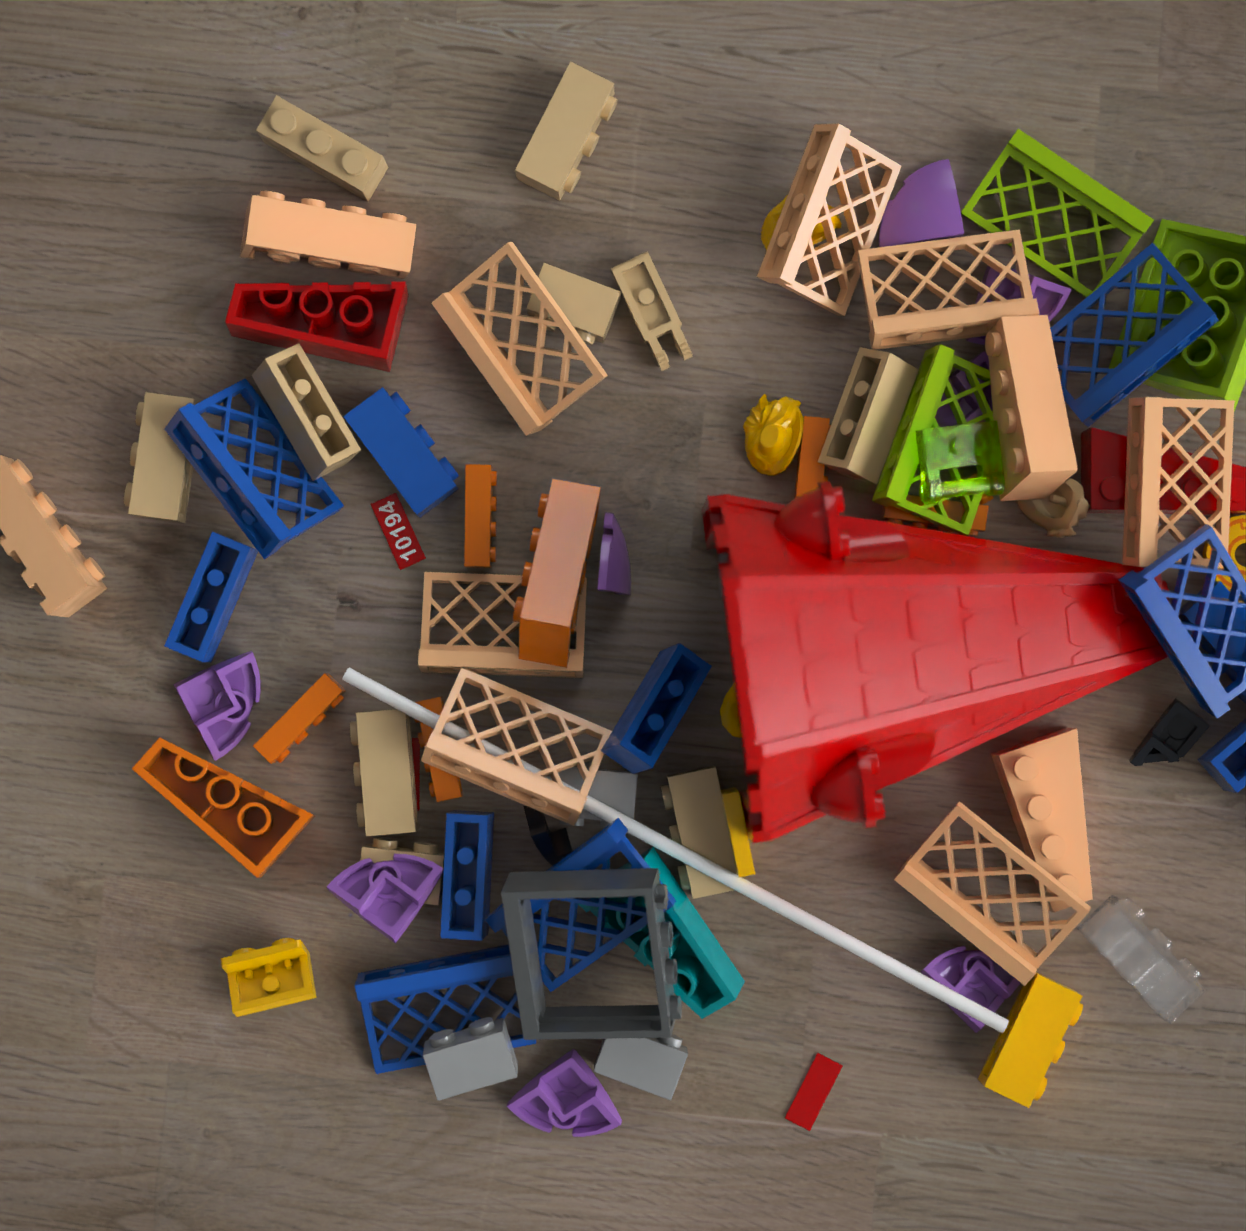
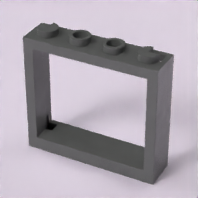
M658 868L510 872L501 891L523 1039L671 1038L676 1019L682 1018V1001L680 996H674L673 984L677 983L678 975L676 959H670L668 947H672L673 929L671 922H665L664 910H667L668 889L666 884H660ZM644 896L658 1005L546 1007L530 899Z

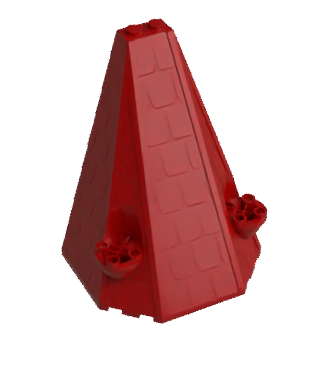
M830 481L818 482L817 489L796 497L786 505L722 494L707 496L701 510L706 549H715L717 554L727 553L728 562L718 563L723 594L746 776L756 775L757 783L748 784V789L739 791L747 835L752 843L772 841L825 815L843 821L862 823L863 828L876 827V820L885 819L882 793H877L878 790L916 775L1168 657L1119 582V579L1131 570L1139 573L1145 569L1144 567L1122 565L1121 563L891 522L840 515V513L844 512L841 486L832 487ZM1161 573L1154 577L1160 589L1168 590V585L1165 580H1162Z

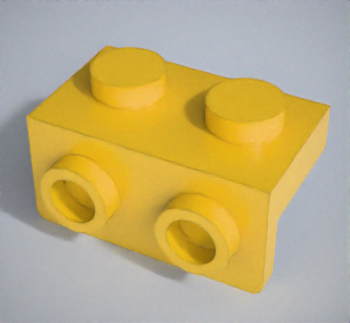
M282 938L274 941L271 944L272 946L257 950L254 948H241L232 952V956L221 958V966L228 976L232 1012L236 1017L317 998L310 952L301 940Z

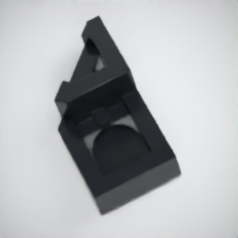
M1175 698L1147 733L1129 761L1134 766L1168 761V763L1179 762V758L1187 754L1210 725Z
M523 806L535 846L552 866L573 851L566 828L550 832L544 813L528 806Z

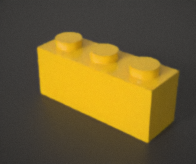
M1036 972L1025 986L1022 985L1006 1018L1009 1020L1008 1025L1003 1033H999L978 1077L982 1085L1027 1108H1030L1033 1099L1038 1101L1045 1091L1047 1078L1044 1076L1051 1062L1057 1063L1063 1053L1065 1041L1062 1039L1069 1025L1074 1026L1082 1013L1083 1004L1080 1001L1083 996L1075 990Z

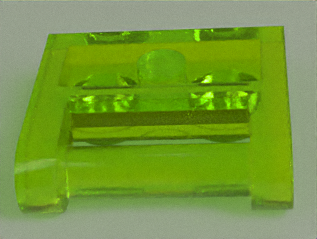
M997 420L915 431L921 473L919 494L923 504H937L944 498L985 493L989 497L1003 494L1005 480ZM984 465L983 477L940 482L939 470Z

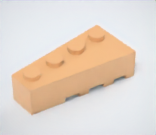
M260 191V196L252 195L246 209L240 257L254 259L255 251L266 252L267 256L273 258L274 262L290 264L291 261H300V257L308 258L309 264L319 268H340L342 262L349 263L348 270L357 273L403 279L410 273L416 224L406 222L407 217L403 215L383 213L382 218L366 215V209L356 206H342V211L325 208L326 203L321 200L310 198L301 199V203L285 201V195L272 191Z
M1048 315L1002 316L987 332L985 338V350L989 358L1000 501L1046 499L1078 470Z
M0 455V529L3 532V535L0 536V544L7 555L12 557L17 563L23 562L26 569L20 575L28 587L34 588L41 596L46 597L40 603L45 613L50 616L69 618L108 589L101 580L105 577V574L92 557L86 559L77 546L81 544V541L76 533L67 524L62 527L53 514L57 511V508L44 492L38 494L29 482L33 479V475L25 464L19 459L14 461L11 458Z
M1067 727L991 753L1025 854L1084 902L1092 900L1077 728ZM1034 877L1038 892L1040 893L1039 881ZM1046 887L1047 893H1053L1050 889ZM1048 901L1049 910L1053 913L1071 907L1065 901Z

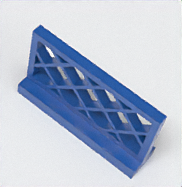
M1151 243L1050 328L1053 342L1065 343L1063 365H1058V370L1062 371L1061 386L1064 400L1087 427L1091 426L1219 321L1214 311L1200 298L1154 243ZM1154 257L1162 266L1161 284L1137 283L1139 268L1150 258ZM1132 274L1131 283L1123 282ZM1168 275L1177 285H1167ZM1114 288L1130 289L1128 312L1105 310L1106 295ZM1136 290L1160 291L1157 313L1134 312ZM1166 291L1184 292L1193 302L1180 315L1163 314ZM1099 302L1098 310L1090 309ZM1082 315L1098 316L1095 339L1072 337L1074 322ZM1104 317L1127 318L1124 340L1101 339ZM1133 318L1156 320L1155 335L1147 342L1131 341ZM1170 320L1171 322L1162 329V321ZM1067 328L1066 337L1058 336ZM1072 343L1094 345L1092 367L1069 366ZM1101 345L1123 347L1122 362L1114 369L1098 368ZM1130 347L1138 348L1129 356ZM1068 372L1091 373L1089 389L1075 400L1066 389ZM1097 374H1107L1096 383Z
M246 378L195 405L189 403L179 408L164 428L264 559L276 553L284 544L331 517L344 507L322 477L314 481L311 479L275 415ZM241 394L251 407L250 414L231 409L232 398ZM207 412L221 416V429L210 428L201 414ZM230 419L249 425L248 438L228 433ZM257 427L270 431L275 438V446L256 441ZM227 444L247 449L245 463L233 458L227 450ZM258 452L274 457L273 469L268 470L254 466V453ZM282 459L293 462L300 470L299 478L281 473ZM252 476L271 481L270 495L259 492L252 482ZM280 484L298 489L297 503L278 498ZM306 493L318 494L327 507L320 510L306 506ZM277 509L296 513L295 526L288 529L277 515Z
M1205 524L1139 573L1131 570L1120 578L1119 582L1199 706L1218 719L1230 710L1227 703L1246 690V643L1242 659L1225 657L1230 635L1246 637V630L1231 629L1236 608H1246V581L1212 526ZM1207 540L1212 548L1209 565L1191 564L1194 549ZM1219 562H1221L1224 569L1218 568ZM1167 568L1179 569L1174 591L1160 589L1154 577ZM1189 571L1206 573L1201 595L1184 593ZM1216 574L1229 576L1232 580L1228 599L1211 596ZM1240 595L1242 596L1244 601L1239 600ZM1166 597L1172 598L1171 605ZM1182 599L1199 601L1195 623L1181 622L1178 614ZM1209 603L1227 605L1222 627L1204 625ZM1186 629L1193 630L1191 636ZM1202 632L1220 634L1215 655L1202 654L1200 652L1199 644ZM1207 661L1213 662L1212 668L1209 666ZM1222 665L1240 666L1237 679L1226 688H1223L1219 681Z
M617 818L546 871L594 870L601 864L602 870L609 869L610 858L619 851L630 862L631 869L650 867L626 838L625 834L629 830ZM669 891L667 910L676 903L675 898ZM628 896V904L607 900V897L556 898V900L570 902L569 920L549 917V904L553 899H530L533 921L540 924L537 948L542 981L550 992L648 924L646 907L635 905L636 896ZM501 903L485 921L495 933L501 929L508 938L503 903ZM578 904L598 907L597 926L576 922ZM541 909V915L534 914L536 911ZM606 909L627 913L626 927L622 930L604 927ZM634 914L641 916L634 921ZM548 926L568 929L567 947L546 943ZM575 931L596 935L595 949L591 952L574 949ZM603 936L610 938L603 943ZM545 954L565 956V971L555 977L545 964ZM573 958L580 959L573 964Z
M509 944L358 973L355 990L357 999L361 1003L375 1074L426 1065L423 1058L424 1048L417 1043L428 1027L436 1032L446 1030V1028L433 1021L444 1004L463 1015V1018L453 1032L461 1031L468 1020L474 1022L482 1019L474 1014V1011L485 996L504 1008L497 1019L505 1018L509 1012L520 1018L519 1009L514 1006L517 1001L516 991L511 999L506 1001L490 990L497 978L514 975ZM487 980H488V982L485 984V986H483V985H481L480 983H478V982H482V981H487ZM467 984L480 992L469 1009L450 998V995L457 986ZM448 988L444 994L439 991L440 989ZM427 992L440 1000L428 1017L409 1005L418 993ZM407 996L405 1001H402L398 997ZM387 1000L399 1009L389 1024H386L373 1016L371 1002ZM404 1012L423 1023L412 1040L393 1028ZM376 1027L383 1031L379 1038ZM523 1034L510 1036L513 1048L536 1044L537 1041L524 1040ZM388 1035L407 1046L400 1058L383 1061L380 1046ZM412 1050L418 1053L416 1055L409 1056Z

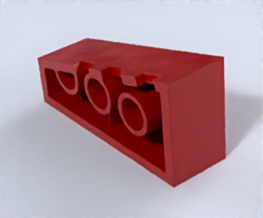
M394 281L391 284L353 282V285H329L328 282H312V285L239 283L234 286L225 324L232 337L285 349L299 343L307 354L390 372L409 295L406 281Z
M1093 427L1081 432V485L1084 497L1090 505L1087 513L1124 514L1127 436ZM1169 448L1161 456V467L1169 477L1184 463L1172 448ZM1201 456L1196 463L1210 477L1218 469L1219 460ZM1232 464L1230 515L1246 514V467ZM1190 468L1175 482L1188 498L1203 484ZM1170 489L1159 499V509L1163 514H1173L1182 505ZM1208 490L1194 505L1202 514H1213L1217 510V499Z

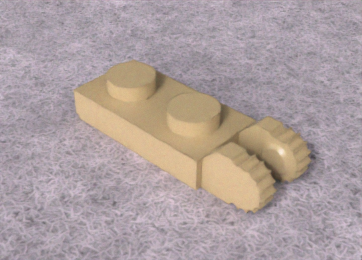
M648 251L611 268V273L645 344H649L660 370L663 371L670 367L667 354L662 350L657 338L670 332L677 352L684 361L693 357L680 328L682 323Z

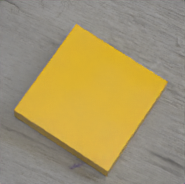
M735 787L721 790L738 877L754 875L755 870L739 791Z

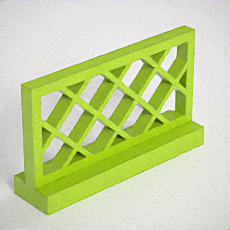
M1020 129L1016 130L961 211V215L988 233L1003 232L993 225L994 223L1003 222L1005 231H1010L1009 220L1032 216L1036 239L1022 242L1025 258L1085 298L1118 271L1141 236L1146 233L1154 219ZM1008 157L1023 166L1025 183L1002 186L1000 169ZM1030 171L1042 179L1031 181ZM995 177L997 188L986 190ZM1049 183L1057 189L1059 205L1036 210L1032 186ZM1027 187L1031 211L1008 215L1004 192ZM998 193L1002 217L986 220L972 211L982 196ZM1063 193L1076 202L1065 204ZM1083 206L1088 209L1091 214L1093 228L1070 232L1066 209ZM1060 210L1064 234L1041 238L1037 215ZM1097 216L1109 223V225L1099 226ZM1116 228L1129 237L1120 252L1104 255L1100 231ZM1094 232L1098 256L1075 261L1071 237ZM1065 238L1069 262L1053 265L1045 260L1042 243ZM1037 244L1038 254L1026 246ZM1115 258L1106 270L1105 259ZM1099 261L1102 278L1094 290L1091 291L1079 283L1076 265ZM1070 267L1072 277L1061 271L1060 268Z
M939 344L926 350L872 501L885 507H896L957 534L967 536L971 530L996 458L993 410L991 411L982 388L991 385L990 370L954 355L955 350ZM953 367L965 372L971 386L970 389L957 395L954 394L948 380ZM977 378L982 379L986 382L980 384ZM943 393H945L947 399L941 401ZM974 393L983 415L966 422L957 399ZM949 403L958 426L941 432L935 416L939 407ZM985 419L991 437L988 444L978 448L969 426ZM931 430L933 437L927 439ZM961 430L969 452L953 459L944 437ZM936 441L945 463L928 470L922 457V452L925 445ZM985 451L984 457L982 459L980 452ZM972 457L978 474L974 482L964 486L955 464ZM918 468L920 475L914 477L916 469ZM947 468L956 490L939 497L930 475ZM922 479L931 501L919 506L907 501L906 498L911 484ZM972 488L971 494L969 496L967 490ZM959 495L965 509L960 523L948 518L942 504L943 501ZM934 506L936 512H933L927 508Z

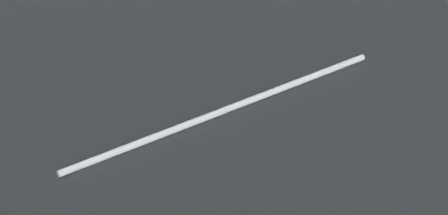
M350 667L345 672L342 678L343 681L433 729L435 728L439 719L438 714ZM451 721L446 723L442 734L455 740L470 736L469 731ZM484 739L481 740L488 754L497 757L508 753ZM474 743L469 744V746L476 748ZM512 759L507 761L514 764ZM521 759L526 770L533 773L542 771ZM551 776L545 777L547 779L552 780ZM562 781V783H563L564 786L569 787V788H571V789H573V790H576V791L580 792V790H578V789H576V788H574V787H572V786H570V785H568V784H566L565 782ZM587 795V800L583 807L584 810L608 823L619 818L629 830L627 833L1001 1033L1005 1031L1009 1022L1006 1018Z

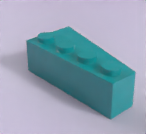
M652 847L640 855L650 868H658L660 881L667 885L668 891L676 900L674 906L664 912L665 922H671L673 929L672 947H668L670 959H676L678 975L677 983L673 984L674 994L680 996L681 1000L703 1019L736 1000L745 980L661 857ZM627 862L618 869H631V864ZM636 896L635 905L646 907L645 897ZM607 897V900L628 904V897ZM578 904L584 911L588 912L590 910L598 918V907ZM606 909L604 927L617 930L624 929L626 927L627 913ZM634 914V921L641 916ZM647 924L623 942L635 952L633 956L644 966L648 964L654 970Z

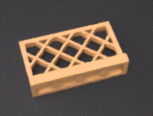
M839 123L815 124L757 277L768 283L779 284L837 316H845L861 275L857 256L858 250L871 248L901 165L850 136L851 130ZM847 147L852 152L855 167L843 172L840 158L844 148ZM878 165L885 169V173L880 186L873 189L868 168ZM858 173L863 194L851 199L845 179ZM836 184L841 204L829 210L825 198L829 187ZM865 201L869 215L866 223L858 226L853 207ZM844 212L849 232L836 237L831 217ZM821 222L827 242L814 248L811 235L815 225ZM851 239L855 252L852 260L844 264L839 244ZM829 250L835 269L822 275L816 255ZM807 260L813 280L802 285L794 279L800 264ZM837 277L840 286L836 302L829 299L825 287V282Z
M1020 229L858 250L857 256L870 326L869 339L871 349L873 350L986 336L987 332L1002 316L1039 315L1037 298L1033 299ZM1011 243L1014 257L1005 266L988 253L994 245ZM964 249L976 257L966 271L948 260V257L954 250ZM924 254L936 263L928 274L923 276L907 265L913 256ZM884 259L893 265L895 269L884 282L870 272L869 261ZM981 261L1000 273L990 287L971 276ZM1014 265H1016L1017 273L1011 270ZM941 266L959 278L949 293L931 281ZM900 272H903L919 283L908 298L890 286ZM1006 277L1020 287L1022 298L1007 300L995 292V290ZM964 283H967L983 294L977 304L966 305L954 297ZM873 285L878 288V291L875 294L873 290ZM924 288L943 300L936 309L925 310L914 302ZM884 293L902 304L896 314L878 316L876 302Z
M513 242L506 243L451 291L442 293L432 302V305L526 436L543 430L553 422L552 419L608 376ZM506 257H509L517 268L515 284L497 281L499 263ZM489 272L488 280L481 279ZM524 279L529 286H524ZM474 284L488 286L485 309L474 307L465 295V292ZM496 287L514 290L512 313L494 310ZM523 292L535 293L540 300L539 317L521 315ZM548 313L553 318V320L548 319ZM480 314L485 315L484 320H483V318L480 316ZM493 316L511 319L509 342L497 340L493 334ZM520 321L538 324L536 346L518 343ZM547 325L559 327L565 335L563 351L544 348ZM572 346H573V348L575 349V351H576L577 353H572V352H571ZM517 350L535 352L533 375L521 373L515 365ZM544 354L562 357L560 380L541 376ZM570 359L583 361L593 375L583 383L568 381ZM527 381H532V387ZM541 383L559 386L557 404L547 410L539 398ZM567 387L575 389L567 395Z
M1162 397L1129 398L1122 565L1147 567L1158 559V539L1167 531L1178 543L1185 540V537L1174 524L1187 511L1201 524L1198 529L1205 524L1212 526L1228 552L1234 400ZM1163 407H1175L1186 420L1172 435L1162 425ZM1187 408L1198 409L1193 414H1191ZM1208 409H1221L1220 427L1210 435L1197 420ZM1190 427L1204 440V443L1191 456L1177 442ZM1171 447L1184 463L1169 477L1161 467V456ZM1209 448L1219 458L1218 469L1210 477L1196 463ZM1190 468L1203 484L1188 498L1175 482ZM1168 489L1182 503L1169 518L1159 509V499ZM1209 490L1217 499V510L1206 519L1194 504ZM1194 549L1191 564L1208 566L1210 559L1202 558Z
M424 572L421 643L418 654L420 671L422 673L459 674L462 667L479 675L583 678L587 578H585L582 595L578 594L580 598L577 626L574 631L576 633V649L569 650L568 666L565 668L519 659V647L510 640L508 635L520 625V622H513L502 631L488 616L504 601L514 609L515 602L509 596L521 586L522 575ZM433 583H450L460 594L442 609L432 598ZM459 584L470 585L464 590ZM480 584L491 585L500 594L484 611L469 596ZM499 585L512 586H510L506 591H504ZM465 599L479 615L462 630L449 617L448 613ZM432 606L438 612L433 619H431ZM443 618L458 633L447 644H430V630ZM485 620L498 636L487 646H477L467 634L481 621ZM461 639H464L465 642H466L468 645H456V644H457ZM504 640L509 645V647H501L497 645Z
M461 667L435 728L425 746L421 761L574 826L583 810L587 795L604 756L601 749L612 731ZM464 682L480 688L486 701L466 707L460 694ZM511 701L519 705L524 717L504 723L496 705ZM456 702L459 710L451 713ZM489 708L497 726L477 733L470 714ZM548 717L557 722L561 733L543 740L535 721ZM463 718L470 736L455 740L442 734V731L447 722ZM527 724L535 743L516 749L508 731ZM501 733L509 752L497 757L486 753L481 740ZM586 733L600 739L596 751L581 756L573 737ZM565 740L573 759L554 766L546 747ZM474 743L476 748L469 746V744ZM539 750L547 769L536 773L526 770L519 756ZM512 759L514 764L507 761ZM592 760L590 767L587 770L584 763ZM577 766L584 781L580 792L564 786L558 772ZM551 776L552 780L547 779L545 777Z
M960 801L913 855L911 854L894 879L1024 986L1035 975L1038 967L1091 909L1082 899ZM958 816L973 827L974 840L952 841L950 825ZM944 833L945 842H937ZM981 835H983L986 838V840H981ZM998 847L1006 854L1007 867H985L982 848ZM975 848L978 868L956 869L953 849ZM929 850H946L949 869L934 870L921 859ZM1013 860L1020 866H1014ZM1031 874L1039 881L1040 893L1017 894L1015 875ZM1008 875L1011 894L988 895L986 876ZM979 876L981 895L966 896L958 890L957 877ZM1046 887L1050 889L1053 893H1047ZM1048 901H1065L1076 911L1068 920H1050ZM1018 902H1041L1044 921H1021ZM1012 903L1014 922H998L991 916L989 904ZM977 904H983V909ZM1045 929L1046 944L1038 953L1023 942L1022 930ZM1051 929H1059L1052 937ZM1015 930L1016 936L1010 931Z

